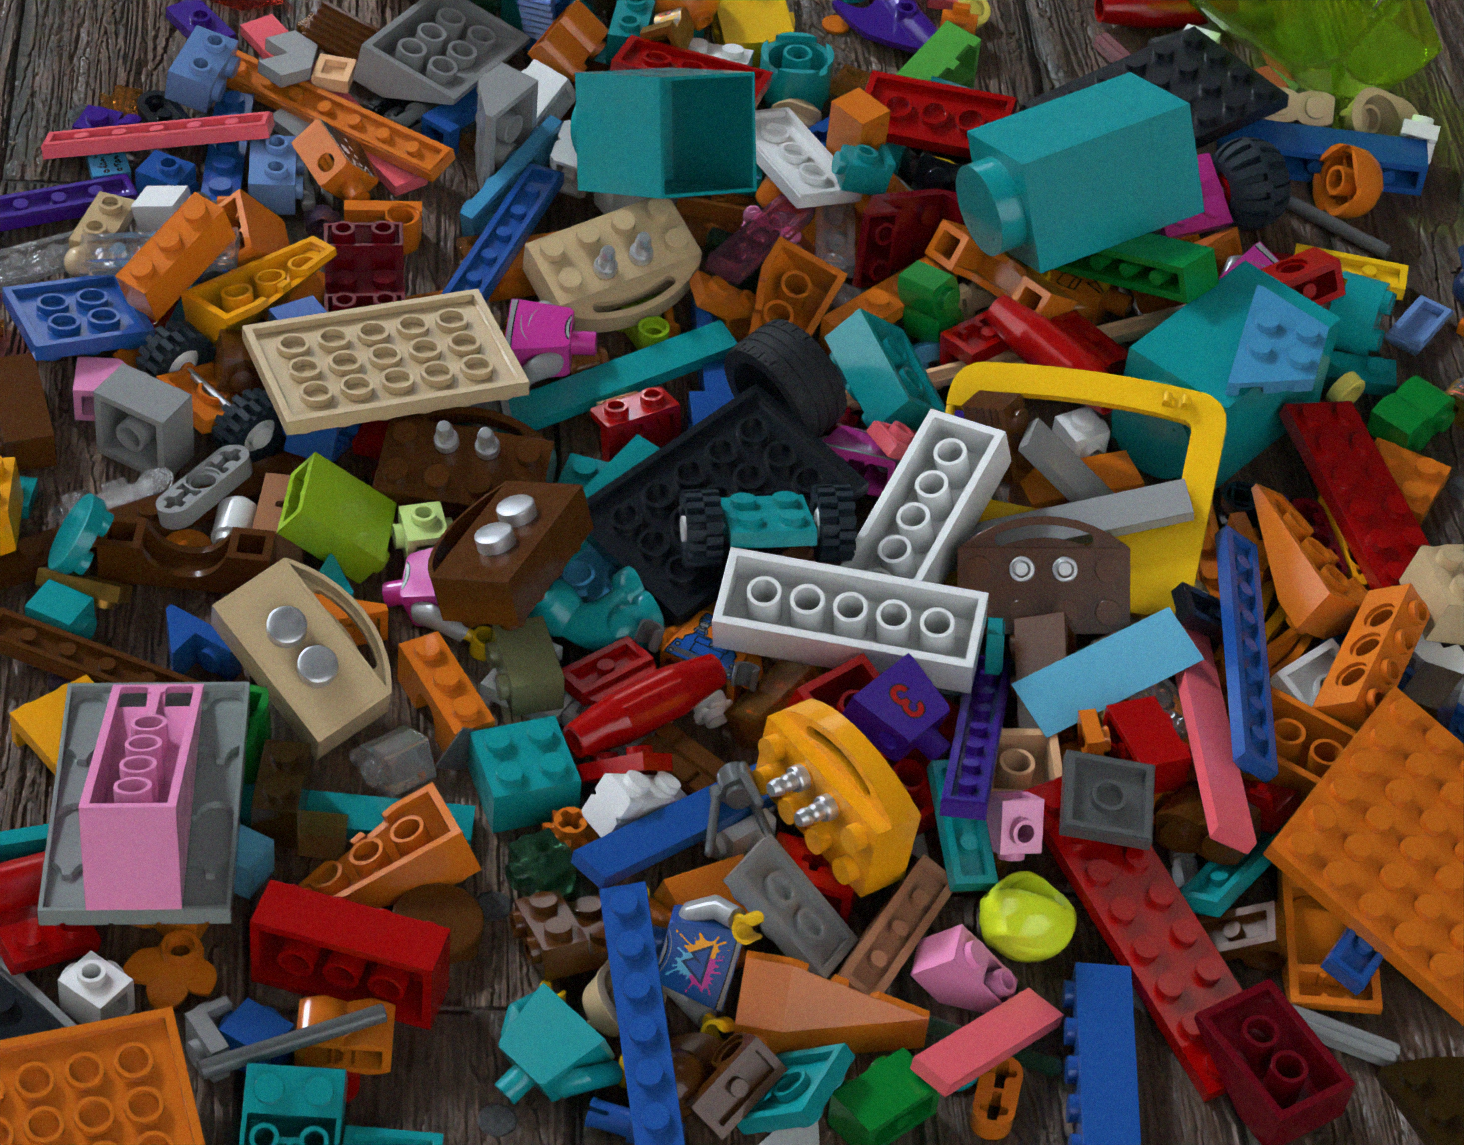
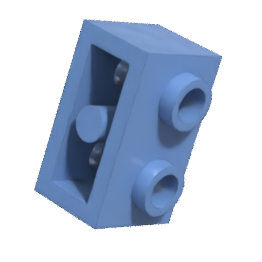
M196 25L168 70L164 98L207 113L214 100L220 102L228 77L234 79L241 62V58L236 56L238 40Z
M276 134L271 135L268 139L250 140L248 194L276 215H295L296 199H303L304 176L297 175H304L305 164L291 144L297 136Z

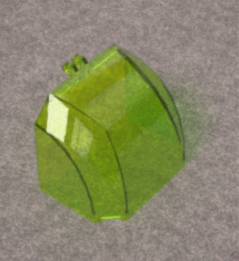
M1188 0L1204 19L1306 91H1323L1335 98L1355 99L1362 89L1368 87H1376L1388 91L1419 72L1443 50L1425 0H1383L1375 9L1372 8L1380 0Z

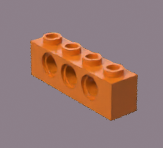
M1411 583L1369 590L1314 701L1313 708L1358 731L1385 695L1394 686H1398L1431 615L1427 604L1420 598Z

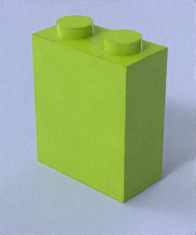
M314 452L290 475L277 533L323 562L332 553L344 575L360 584L373 572L375 574L379 573L389 560L390 553L387 549L389 539L392 536V524H396L393 520L397 503L317 452Z

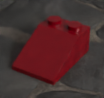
M1271 978L1195 1013L1194 1021L1235 1109L1261 1145L1287 1144L1343 1115L1356 1083Z

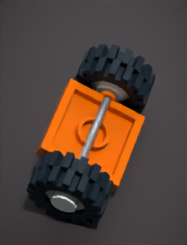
M178 319L177 323L173 320L167 321L166 329L161 325L155 328L157 334L154 337L149 334L145 339L148 345H141L138 350L142 356L136 357V364L139 366L136 369L192 394L193 426L202 435L212 433L214 435L212 441L218 449L226 445H242L249 450L251 463L265 459L266 455L274 456L277 453L274 448L277 445L282 447L285 440L282 439V436H284L282 435L283 426L265 390L262 391L260 388H254L253 392L250 389H246L243 393L218 391L213 359L211 358L215 353V349L211 347L213 345L212 342L190 322H185L183 319Z

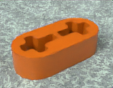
M1009 1057L979 1076L970 1114V1126L973 1132L986 1140L1003 1139L1012 1129L1023 1080V1068L1015 1058ZM997 1074L1006 1076L1003 1089L994 1087ZM990 1105L999 1107L996 1120L987 1118Z

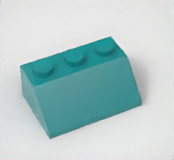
M859 308L824 337L831 350L829 357L833 364L843 372L847 380L845 384L846 390L855 401L859 402L864 412L862 420L868 428L874 420L889 424L899 421L911 430L918 431L930 409L945 413L946 407L903 329Z

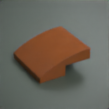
M737 193L679 197L676 208L692 236L696 239L698 246L743 254L748 240L747 235L741 228L744 221L743 212L748 206H757V200L754 196Z

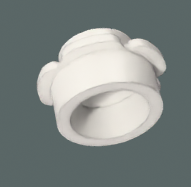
M717 690L693 709L695 712V723L698 725L705 724L709 729L723 725L730 719L729 711L733 709L734 702L731 699L727 700L722 690Z

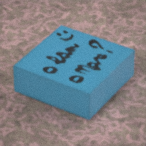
M125 152L86 156V164L91 180L127 174L131 180V170Z

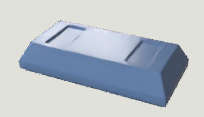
M1420 295L1385 334V338L1389 344L1416 356L1450 319L1454 311Z

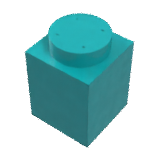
M669 67L575 73L576 105L571 117L570 132L572 144L577 154L578 191L658 199L757 191L755 72Z

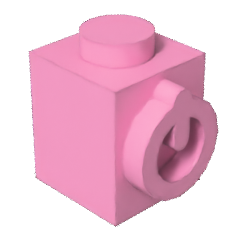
M991 791L986 821L992 851L997 853L998 859L1022 861L1025 859V854L1042 853L1045 799L1030 792Z

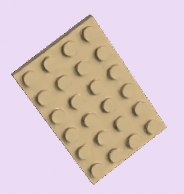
M479 289L242 326V340L287 436L307 434L312 431L335 427H348L353 424L377 420L384 421L419 413L427 414L442 409L468 407L478 403L509 400L514 397L529 395L530 381Z

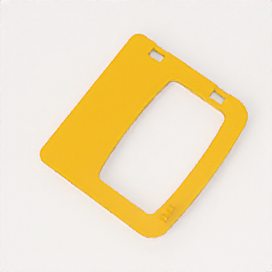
M976 362L961 369L955 375L949 388L945 413L955 415L956 410L963 411L962 405L976 392L984 390L1021 394L1023 398L1054 400L1124 410L1162 418L1190 428L1191 435L1182 479L1185 478L1194 511V520L1115 537L1130 548V617L1145 619L1167 607H1170L1175 614L1176 608L1171 591L1181 582L1195 587L1227 431L1226 412L1221 403L1207 393L1096 371L1001 362ZM990 499L978 522L1039 509ZM1092 542L1085 543L1082 545L1089 546L1092 544ZM958 571L949 572L943 585L957 587Z

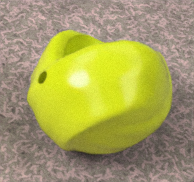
M1017 871L1003 878L980 900L978 922L987 946L1011 960L1033 963L1052 958L1070 943L1077 925V914L1069 900L1045 878L1031 871Z

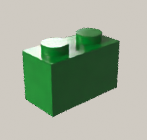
M904 1047L888 1057L881 1056L877 1058L866 1072L853 1080H844L832 1093L827 1123L849 1145H889L936 1113L940 1093L909 1069L914 1057Z

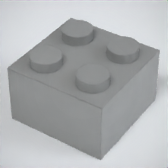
M124 363L93 391L98 453L164 484L194 456L192 394Z

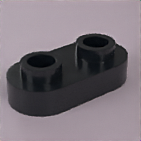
M147 91L137 99V113L142 118V123L191 119L179 103L164 98L165 91Z

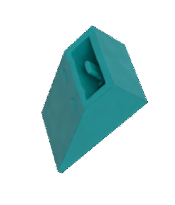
M247 1063L239 1145H342L348 1088L346 1069Z

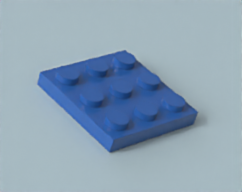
M118 272L2 287V302L35 361H57L62 357L81 354L92 356L102 351L116 349L134 350L141 345H148L145 339L149 334L152 337L155 336V328L147 315L127 303L115 278Z

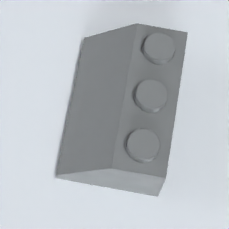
M503 62L488 73H484L478 80L476 87L478 103L475 117L477 131L474 151L476 153L475 172L479 191L483 188L487 178L490 175L496 174L506 163L510 153L518 150L536 127L538 80Z

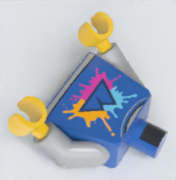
M711 895L687 901L684 905H675L668 928L653 924L657 955H659L658 964L662 990L701 1028L700 1032L714 1036L723 1043L726 1040L719 1035L718 1029L723 1033L734 1031L735 1022L727 1016L716 1018V1011L722 1012L742 945H748L762 939V935L756 933L751 926L763 923L764 915L756 910L746 914L743 908L719 895Z

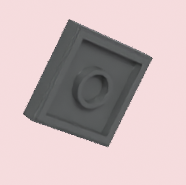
M1066 750L1062 768L1059 835L1149 850L1153 841L1155 765Z

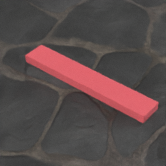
M265 111L54 131L47 134L41 146L43 160L268 139L271 136L275 123L273 112Z

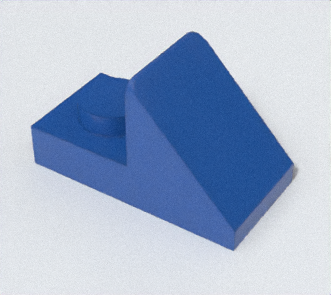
M173 604L166 608L167 641L172 671L184 675L195 663H198L206 671L216 673L230 682L242 672V664L210 624Z

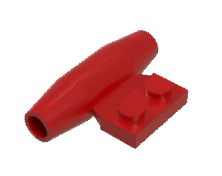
M1095 0L1094 13L1097 22L1138 29L1185 28L1187 24L1198 26L1234 16L1236 10V0Z
M1003 295L992 303L986 313L988 323L1011 350L1027 364L1072 368L1108 374L1125 369L1128 351L1076 310L1052 317L1050 320L1011 297ZM1086 405L1102 415H1106L1113 410L1111 408Z
M626 636L561 668L565 678L564 690L583 707L586 705L591 706L563 728V736L569 750L577 758H584L630 744L663 727L665 724L686 715L720 689L727 681L725 669L721 661L711 653L656 669L654 657L632 638Z
M45 851L0 863V956L11 976L84 956L90 951L98 952L101 938L93 925H65V923L52 926L38 925L37 910Z

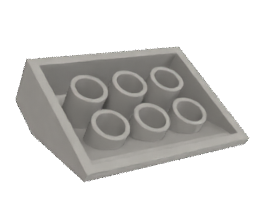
M419 0L361 45L353 80L383 98L454 105L477 86L478 80L484 73H488L501 62L506 63L530 43L531 37L468 0Z

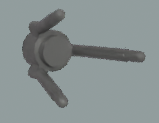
M736 761L723 765L716 775L718 784L709 788L711 803L704 851L707 857H711L714 854L721 802H724L733 809H744L750 806L764 837L770 833L773 835L762 809L764 801L754 782L752 770L747 762Z

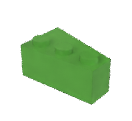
M947 20L896 75L927 81L931 80V76H935L974 89L982 39Z

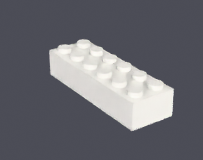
M930 409L855 539L856 551H854V558H852V561H842L840 566L943 585L958 558V547L970 537L1012 462L1006 431Z
M730 547L712 618L713 647L831 669L864 653L880 675L909 653L936 688L971 694L987 619L989 593Z

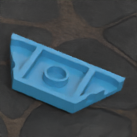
M1257 285L1228 379L1225 395L1238 396L1240 388L1261 387L1262 394L1279 393L1284 390L1292 392L1312 391L1329 327L1264 286Z

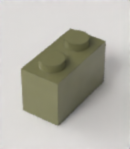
M544 617L526 618L524 626L513 631H506L500 625L492 624L491 642L485 643L486 660L489 669L496 668L498 674L495 676L498 698L500 701H507L511 716L515 717L562 709L564 705L565 678Z

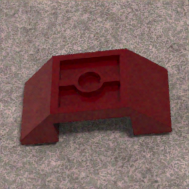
M935 188L873 195L863 211L852 285L856 288L875 286L889 278L891 270L904 269L926 256L927 254L924 252L943 219L965 225L959 208L957 193Z
M381 220L359 223L348 221L324 223V242L335 247L337 255L324 265V309L327 312L405 300L403 222Z

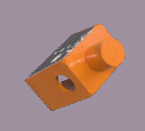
M320 118L312 122L291 142L317 183L324 190L343 201L370 200L369 191L377 185L379 178L361 143ZM328 154H331L334 157V160L331 159Z

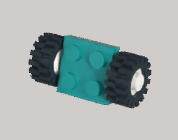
M849 483L813 485L809 508L803 494L797 495L791 491H779L774 493L773 496L735 493L731 497L721 498L717 489L682 490L679 499V539L684 567L721 566L724 551L722 544H724L725 535L730 547L749 549L812 546V550H814L813 555L817 562L852 561V558L855 556L854 551H856L855 538H857V530L855 529V523H857V517L854 512L856 506L855 502H853L854 494L851 491V485Z

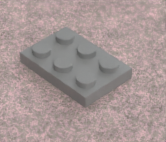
M771 833L760 840L723 880L729 887L734 899L743 905L749 913L755 910L763 913L764 922L759 925L764 935L773 941L786 957L796 958L808 963V971L828 978L859 940Z

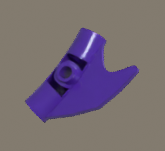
M833 0L832 9L846 24L865 39L895 49L916 53L938 30L915 0H874L866 8H858L840 0Z

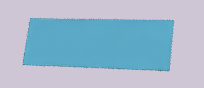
M1167 607L1011 685L1045 737L1048 738L1076 724L1078 721V710L1096 708L1098 713L1106 709V705L1118 703L1205 659L1170 607Z

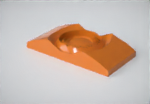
M1278 868L1277 905L1285 917L1287 962L1281 968L1285 996L1288 1001L1306 1009L1381 1015L1383 1003L1379 967L1364 990L1357 996L1320 967L1346 928V925Z

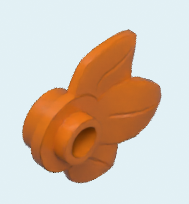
M187 930L172 931L164 936L158 947L143 948L136 951L122 968L125 974L134 980V984L147 985L146 995L148 1003L153 1010L173 1007V1010L177 1009L185 1002L189 992L197 996L208 997L212 994L217 983L216 969L204 958L203 944L195 934Z

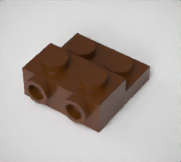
M557 889L549 892H537L531 896L514 900L515 911L509 913L512 934L516 940L522 939L528 963L530 965L536 964L545 981L601 968L609 959L600 895L584 896L576 901L566 903Z

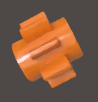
M954 1L952 10L943 8L939 28L948 20L975 35L979 15L970 13L971 4Z
M575 806L565 807L559 811L554 809L552 810L551 822L542 823L541 839L547 841V855L554 854L557 859L568 863L571 862L574 850L598 839L597 832L582 816L581 809Z

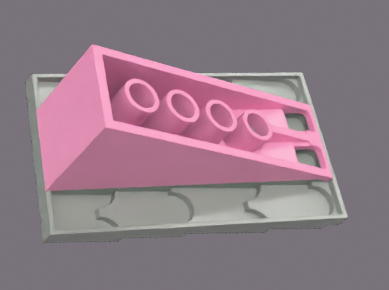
M250 682L68 683L37 910L39 926L60 925L61 923H65V925H108L109 923H113V925L157 924V922H161V924H205V922H209V924H231L250 714Z

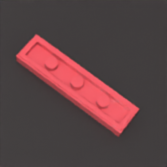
M1028 987L915 1055L909 1069L941 1095L947 1097L1058 1028L1064 1014Z

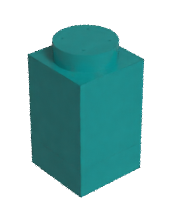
M1131 72L968 130L967 137L972 163L960 167L956 176V193L959 208L965 225L978 247L989 256L1008 252L1040 274L1205 212L1190 103Z
M1243 261L1219 279L1217 286L1189 304H1186L1130 346L1123 376L1207 393L1221 403L1226 412L1227 431L1215 485L1216 489L1287 432L1279 416L1285 404L1315 403L1320 401L1342 318L1249 262ZM1257 285L1264 286L1329 327L1312 391L1292 392L1284 390L1279 393L1262 394L1261 387L1240 388L1238 396L1225 395L1228 379ZM1113 409L1111 437L1117 440L1121 450L1127 451L1134 465L1153 477L1182 479L1191 435L1190 428L1186 425L1158 417Z

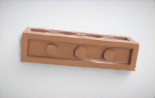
M923 853L905 873L904 879L898 881L834 975L849 979L848 987L867 995L877 991L885 993L952 894L949 889L946 871Z

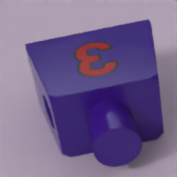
M909 653L855 694L842 713L879 751L892 761H901L915 748L930 762L931 760H941L952 748V745L937 731L950 712L949 705Z

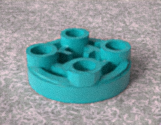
M88 493L71 509L51 546L48 556V568L50 570L66 575L72 572L83 575L88 569L94 553L90 551L97 536L103 537L107 533L114 519V514L106 510V504L103 499Z

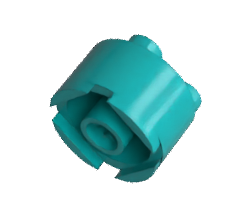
M785 32L776 35V41L769 44L768 40L765 41L761 48L759 68L773 72L771 86L763 96L765 106L771 109L772 105L779 101L798 98L808 101L821 111L823 104L830 96L834 64V51L832 47L826 43L825 48L817 43L816 36L801 32Z
M1344 271L1342 274L1343 279L1347 280L1345 285L1346 295L1332 300L1329 308L1330 312L1342 318L1334 349L1366 357L1370 355L1371 351L1379 353L1386 332L1380 329L1384 314L1391 315L1397 294L1390 291V283Z

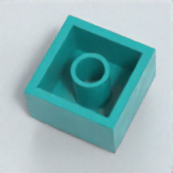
M555 715L469 732L468 770L492 833L551 822L552 810L554 809L559 811L562 808L572 806L579 808L581 778Z

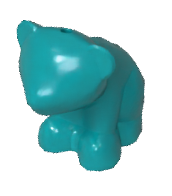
M630 566L619 570L611 576L613 589L589 603H584L569 583L556 578L546 591L544 599L537 603L527 617L543 616L550 637H563L571 643L593 653L626 636L634 639L642 619H650L664 626V619L652 594L645 590L639 575ZM636 642L644 650L648 649L647 643Z

